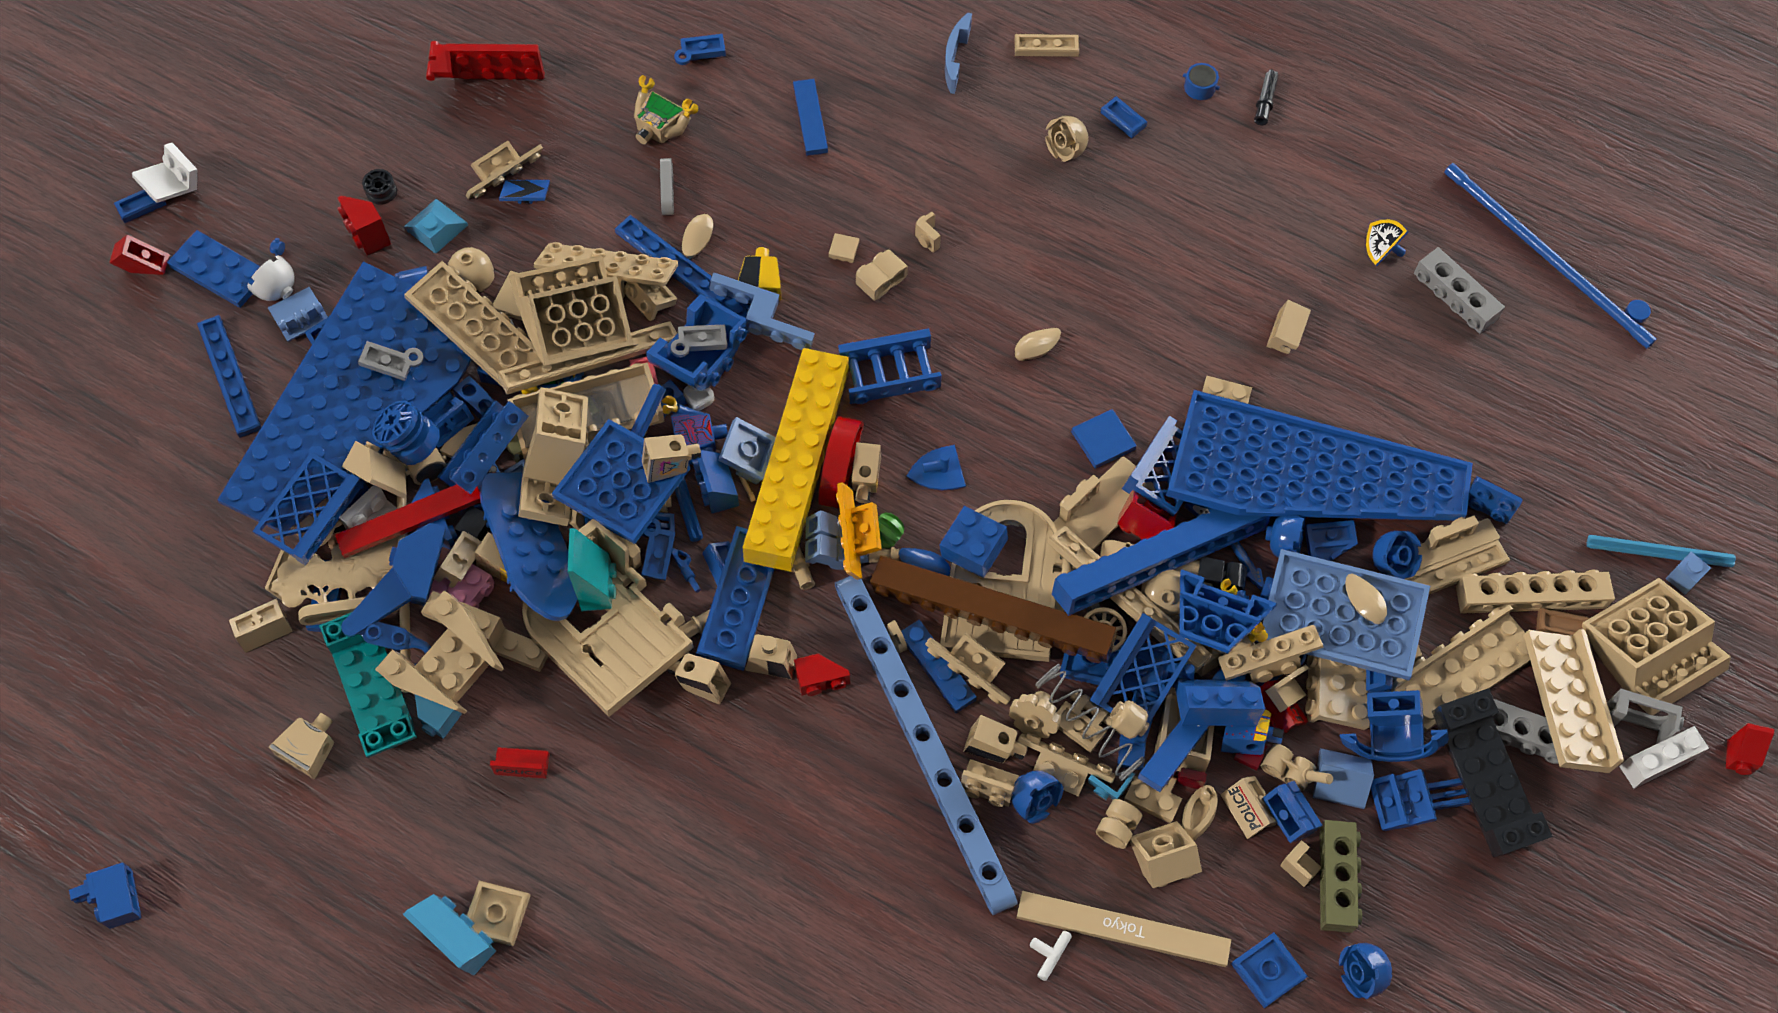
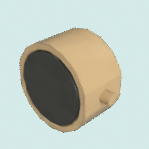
M435 448L422 462L415 465H405L407 469L405 475H410L414 483L421 485L428 478L431 483L438 479V475L446 466L445 460L447 458L445 455L441 456L437 448Z

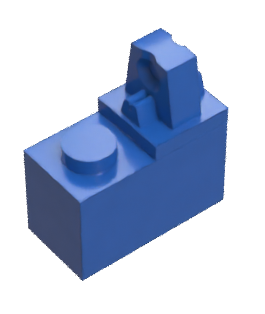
M123 862L86 874V880H84L83 885L69 890L70 899L76 904L85 901L89 904L96 903L97 907L94 908L96 920L109 929L141 919L133 871Z

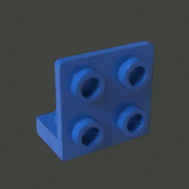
M1476 476L1469 490L1468 505L1474 510L1490 515L1496 521L1507 524L1521 505L1523 499Z

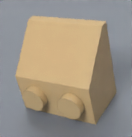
M355 441L342 467L370 484L405 499L407 491L404 465L396 461L391 452L385 449L383 453L378 452L380 447L368 441L365 445Z
M1177 821L1131 836L1130 838L1131 846L1142 873L1152 888L1163 887L1170 882L1189 878L1194 874L1202 872L1197 844Z

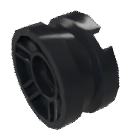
M371 170L364 176L362 186L370 202L383 205L392 201L397 195V188L392 174L387 170Z

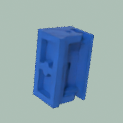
M450 392L424 412V416L436 424L439 429L437 448H440L475 419L466 404L453 397Z

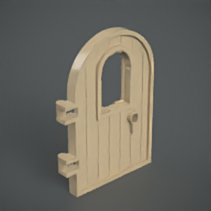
M1016 500L995 501L976 509V512L1000 524H1012L1025 529L1027 538L1022 575L1012 574V576L997 575L994 572H988L982 578L952 563L950 577L1055 609L1056 600L1051 595L1055 578L1062 573L1071 572L1073 565L1065 558L1061 559V554L1047 543L1049 537L1058 531L1053 521L1039 508ZM1053 567L1062 568V571L1053 573ZM944 615L940 645L950 652L966 632L998 657L1049 662L1051 648L1043 647L1037 641L1031 639L1023 641L1016 638L1012 633H997L989 626L983 624L975 626L967 622V619L960 617L953 619Z
M632 567L627 569L625 575L617 571L616 578L612 580V584H615L616 599H612V609H605L607 613L601 617V620L591 628L588 627L582 633L566 619L561 621L549 620L523 602V620L531 639L608 717L694 648L692 640L678 628L685 622L684 616L671 603L666 604L663 611L654 606L640 592L647 586L645 579ZM633 581L634 584L629 587V590L625 587ZM671 617L672 620L667 623V626L663 623ZM590 652L594 654L595 659L597 658L603 664L601 667L590 657Z

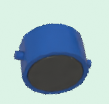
M1196 63L1189 68L1187 74H1183V77H1185V92L1193 99L1207 100L1214 95L1216 90L1219 91L1220 86L1217 85L1219 80L1218 71L1209 64Z

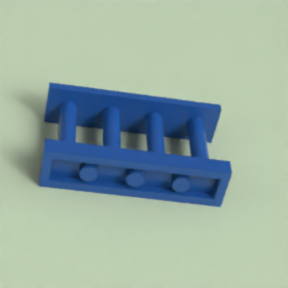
M929 328L838 345V355L849 357V368L854 388L849 389V403L864 404L870 400L924 390L933 391L936 388H940L941 372H931L926 349L931 347ZM916 351L923 375L909 378L903 353ZM893 355L900 379L886 382L881 357ZM870 359L877 384L863 386L858 361Z
M494 401L437 478L449 487L457 484L466 492L472 494L529 416L510 401H508L505 407L499 402Z

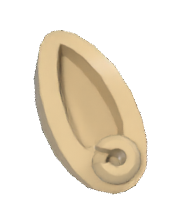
M708 214L696 216L685 229L682 251L688 259L698 255L710 240L713 231V220Z
M1060 329L1039 330L1022 337L1015 347L1016 359L1024 361L1025 359H1036L1047 354L1058 342L1061 335Z
M1348 574L1345 581L1346 591L1355 610L1374 624L1383 623L1387 616V607L1383 596L1374 586L1355 574Z
M1205 785L1196 790L1185 806L1182 828L1192 840H1196L1201 836L1215 817L1218 801L1217 793L1211 785Z

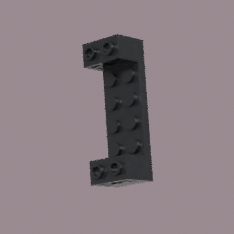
M1487 688L1442 704L1435 708L1432 714L1439 730L1448 731L1449 741L1446 747L1494 858L1553 836L1543 812L1533 814L1492 716L1499 713L1490 689Z

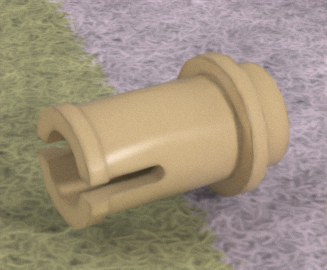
M895 547L869 554V563H878L880 555L899 561V549H895Z

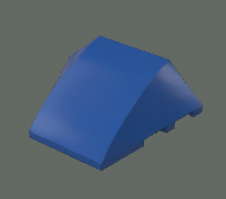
M1182 569L1180 571L1179 636L1219 651L1229 653L1277 605L1275 602L1252 595L1251 600L1203 584L1204 577Z

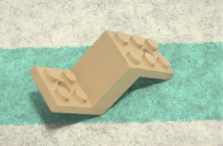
M543 387L540 388L536 426L523 467L518 517L563 526L568 525L570 507L554 499L552 492L583 452L586 440L588 397Z

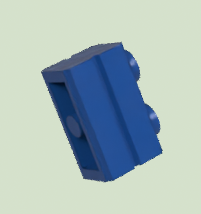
M1295 781L1279 785L1262 798L1289 843L1305 839L1323 826Z

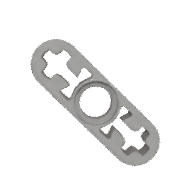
M672 158L660 159L662 216L674 215Z

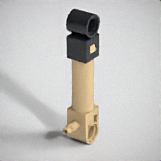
M1106 540L1102 543L1100 557L1109 556L1124 547L1128 548L1135 544ZM1201 557L1199 560L1174 569L1179 572L1182 569L1204 577L1203 584L1217 589L1220 588V590V585L1225 579H1230L1232 582L1227 590H1230L1234 585L1238 591L1245 590L1247 567L1241 563H1225L1223 560Z

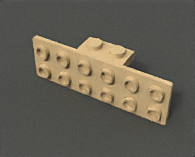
M559 242L549 243L534 262V268L541 269L602 255L607 277L617 276L622 299L625 297L624 281L666 286L678 267L677 260H671L667 257L656 258L645 254L634 255L627 254L624 251L612 252L605 251L602 248L590 249L580 245H562Z
M1122 457L1099 479L1092 475L1088 480L1084 479L1076 488V492L1071 496L1067 495L1060 503V515L1053 522L1057 530L1066 526L1088 547L1094 550L1119 526L1117 524L1119 514L1130 495L1122 490V487L1136 466L1127 458ZM1152 482L1142 484L1148 490L1155 491ZM1053 567V573L1062 571V568Z

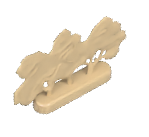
M398 537L347 558L342 556L337 544L331 551L332 559L325 562L317 554H314L306 566L289 555L288 560L283 562L277 569L278 578L272 582L270 590L280 594L282 603L287 607H296L302 604L306 598L313 599L319 603L304 606L299 610V622L303 625L323 624L351 613L365 598H356L355 594L366 587L373 589L392 568L389 565V557L392 547L398 546ZM308 585H315L319 588L321 595L318 596L317 592L312 594L307 588ZM325 586L329 587L327 592L323 591ZM344 588L348 591L349 599L328 602L326 596L333 589ZM304 590L307 595L302 596L300 593Z

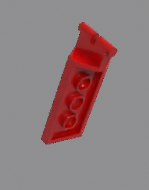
M432 41L430 44V61H428L426 79L428 81H434L435 78L535 80L544 79L545 72L537 44H439L437 41Z

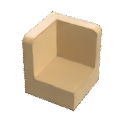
M1301 840L1280 866L1305 887L1318 873L1321 866L1306 854L1310 847Z

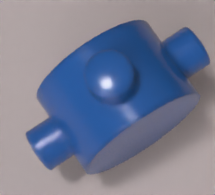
M275 238L271 242L270 252L274 253L275 256L282 255L285 243L281 242L279 238Z

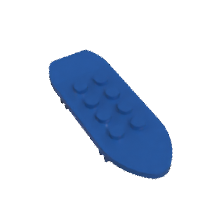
M523 472L486 474L480 488V500L484 510L483 518L487 520L486 527L491 529L508 576L507 584H511L510 592H516L530 608L543 617L552 621L565 620L572 612L577 596L568 574L569 552L558 524L518 517Z

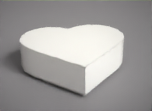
M688 385L684 389V397L691 409L700 411L711 405L714 401V393L711 388L700 391Z

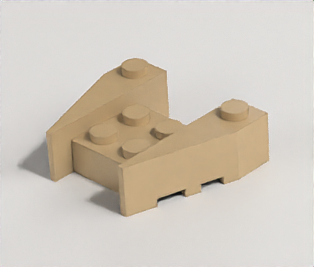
M443 591L427 609L448 628L416 665L403 654L392 650L375 670L393 686L465 714L467 710L458 703L460 698L489 665L499 671H502L504 668L491 649L485 634L478 626L473 613L453 595Z

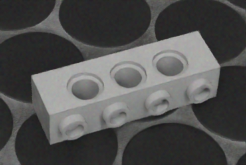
M1439 247L1420 260L1415 269L1414 275L1417 276L1418 280L1427 285L1438 298H1441L1449 305L1453 312L1460 315L1479 334L1497 321L1505 308L1504 305Z
M1494 699L1499 713L1492 716V718L1499 724L1496 727L1504 746L1510 745L1519 748L1525 754H1536L1544 757L1548 762L1558 764L1546 717ZM1515 727L1520 728L1523 731L1524 735L1519 734L1515 730ZM1540 736H1544L1548 740L1549 744L1544 743L1540 739Z

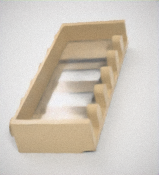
M647 362L643 364L636 363L620 370H610L598 376H587L583 380L575 382H564L560 386L547 389L588 397L586 438L592 441L608 419L631 431L654 381ZM540 389L534 393L519 394L511 399H507L529 416L517 432L524 460L526 459L536 426ZM661 403L649 426L664 422Z

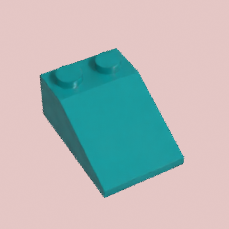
M570 528L568 574L581 610L612 609V599H616L615 584H612L613 578L617 576L616 563L611 562L608 552L577 529Z

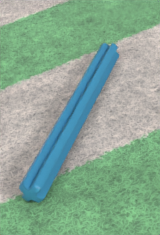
M1589 535L1587 538V547L1593 549L1681 561L1692 552L1706 564L1733 567L1736 560L1735 555L1596 535Z

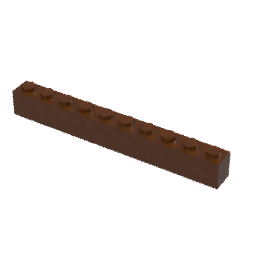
M881 555L870 580L873 590L879 596L888 597L890 595L896 597L904 604L910 605L915 603L930 612L938 610L944 612V615L949 618L957 619L960 617L967 619V622L972 625L981 626L983 624L989 626L997 633H1012L1020 640L1028 641L1031 639L1046 648L1054 646L1062 649L1068 655L1076 656V654L1086 656L1087 660L1094 663H1101V661L1108 663L1117 638L1116 627L1074 614L1068 616L1066 612Z

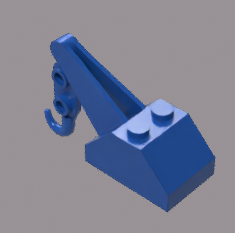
M429 523L399 540L397 547H392L389 557V565L392 568L342 622L341 629L345 636L354 637L361 635L368 644L398 651L412 648L421 649L424 654L429 651L431 646L428 642L415 637L404 628L380 623L379 621L409 602L425 606L429 598L442 550L446 526Z

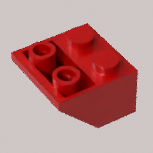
M346 196L337 197L341 205L337 209L347 231L352 234L358 249L363 248L366 255H369L391 245L383 221L372 202Z

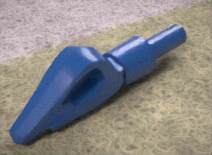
M672 548L671 555L679 566L686 582H690L694 591L698 593L701 589L694 579L696 577L689 567L691 562L690 555ZM679 555L686 557L684 561L681 560Z

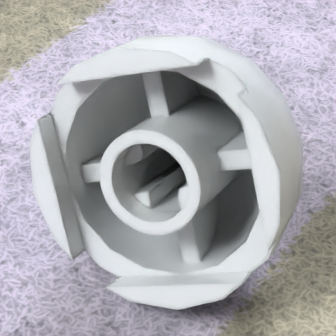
M275 256L278 259L275 262L271 259L266 261L251 277L254 283L252 285L248 283L247 285L248 289L262 300L276 301L280 298L286 299L293 292L291 287L294 284L295 275L292 267L281 256Z

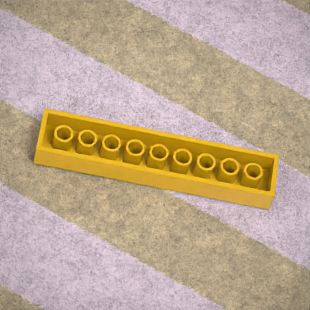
M803 348L744 541V562L792 572L847 380L849 357Z

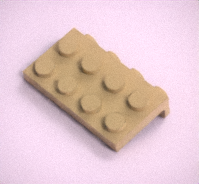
M1308 655L1307 666L1309 669L1306 681L1308 701L1305 705L1308 722L1314 723L1317 720H1323L1362 730L1369 728L1367 693L1370 692L1366 691V669Z

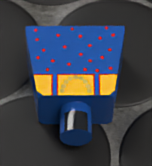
M1264 710L1257 726H1226L1221 751L1261 755L1263 754L1266 741L1281 744L1284 729L1270 727L1271 713L1268 710Z

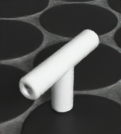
M1063 931L1053 948L1037 938H1033L1030 947L1047 957L1037 974L1041 980L1046 981L1072 938L1069 932Z

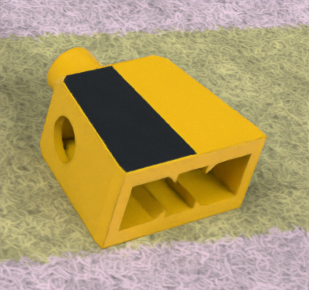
M759 247L756 249L755 256H746L744 258L738 281L779 294V300H781L777 258L769 257V250Z

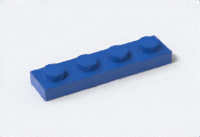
M920 620L901 631L907 648L955 714L976 701V695L962 676L947 666L949 662L942 657L938 659L927 651L929 647L925 643L930 637L934 638Z

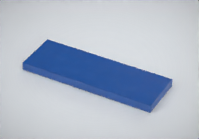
M736 526L696 656L744 671L775 568L744 562L743 545L748 529Z

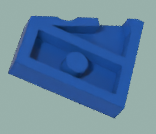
M1354 520L1305 525L1304 531L1309 556L1333 561L1358 544Z

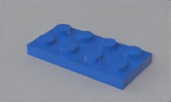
M198 230L167 262L170 268L239 308L253 294L247 285L248 283L251 285L254 283L251 277L260 268L259 265Z

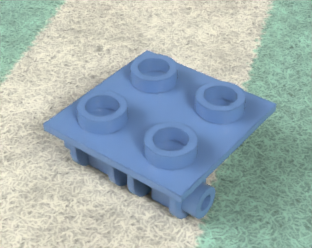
M310 287L268 307L288 342L305 334L307 330L328 317Z

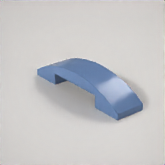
M967 13L959 20L947 42L945 79L948 89L952 94H955L960 68V63H955L954 60L959 42L965 44L968 42L972 13Z

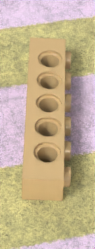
M1570 570L1551 574L1549 571L1537 574L1517 572L1512 575L1492 573L1488 576L1467 574L1462 576L1456 585L1460 613L1492 612L1499 606L1503 609L1508 605L1513 608L1511 612L1538 611L1540 608L1550 610L1607 609L1615 599L1609 572H1599V570H1589L1585 573H1575V571ZM1555 587L1560 588L1562 592L1557 591ZM1506 588L1512 590L1514 594L1509 593ZM1531 588L1536 589L1538 593L1533 592ZM1481 589L1488 591L1490 595L1485 594Z

